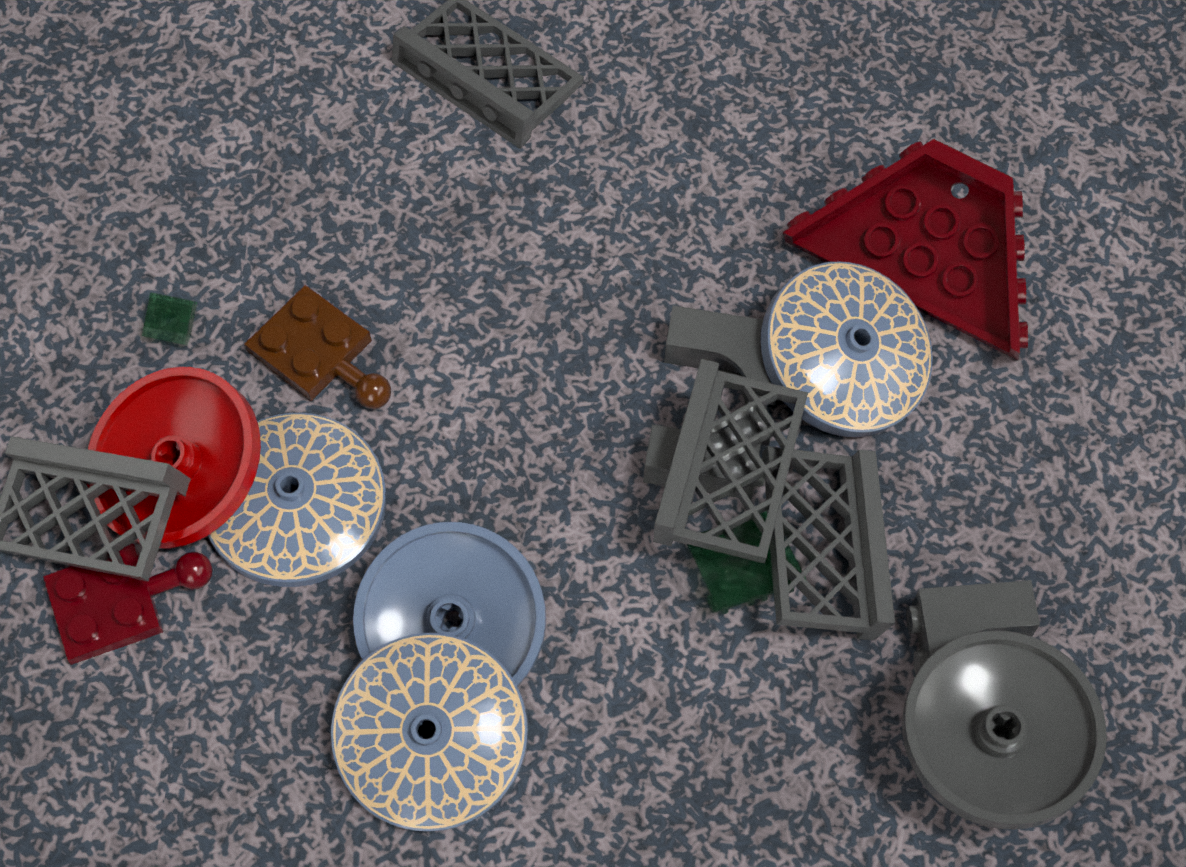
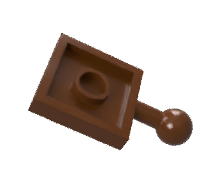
M306 285L244 343L247 352L310 401L336 376H339L355 388L357 400L366 408H381L391 397V386L384 376L377 373L365 374L350 363L372 341L370 332Z

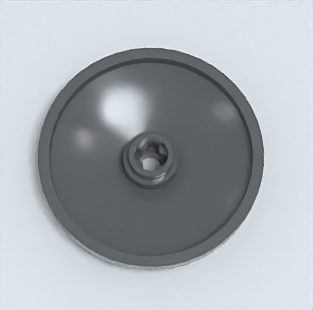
M996 630L981 631L965 635L947 643L937 650L920 668L911 684L903 708L902 734L904 746L912 768L921 783L947 809L966 820L986 827L1011 830L1026 829L1055 820L1073 808L1087 793L1096 780L1104 761L1107 741L1106 722L1100 700L1092 684L1080 668L1061 651L1042 640L1025 634ZM993 731L1001 732L1005 738L997 737Z

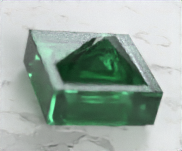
M150 292L142 336L188 345L197 302Z

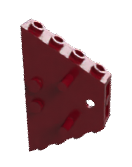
M935 139L924 145L919 141L904 149L899 154L900 160L885 168L884 165H879L868 171L861 178L863 183L848 191L847 188H842L826 198L824 201L826 206L813 214L805 211L788 222L787 226L789 229L783 232L785 242L824 262H851L869 267L885 275L910 297L918 310L1016 360L1019 359L1020 348H1028L1027 321L1019 322L1018 305L1026 304V278H1017V261H1024L1025 259L1024 234L1015 235V218H1023L1022 191H1014L1013 177ZM956 184H964L969 192L967 196L959 199L952 195V187Z

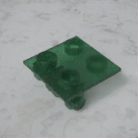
M767 511L760 514L764 522H766ZM752 519L731 529L740 543L759 547L762 533ZM724 534L718 536L720 538L726 539ZM687 544L710 593L707 595V601L712 613L721 611L724 615L728 613V608L746 602L748 606H752L755 604V599L760 598L764 602L768 600V595L774 594L770 546L764 564ZM788 545L785 548L786 560L801 573L802 570Z

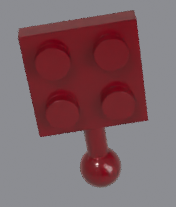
M134 543L121 549L119 553L125 565L136 567L140 554ZM199 552L186 553L178 559L175 568L151 576L149 581L74 566L43 576L68 662L72 665L163 633L153 596L178 586H183L187 589L204 587L212 577L213 569L210 560ZM110 557L105 561L112 562V559Z

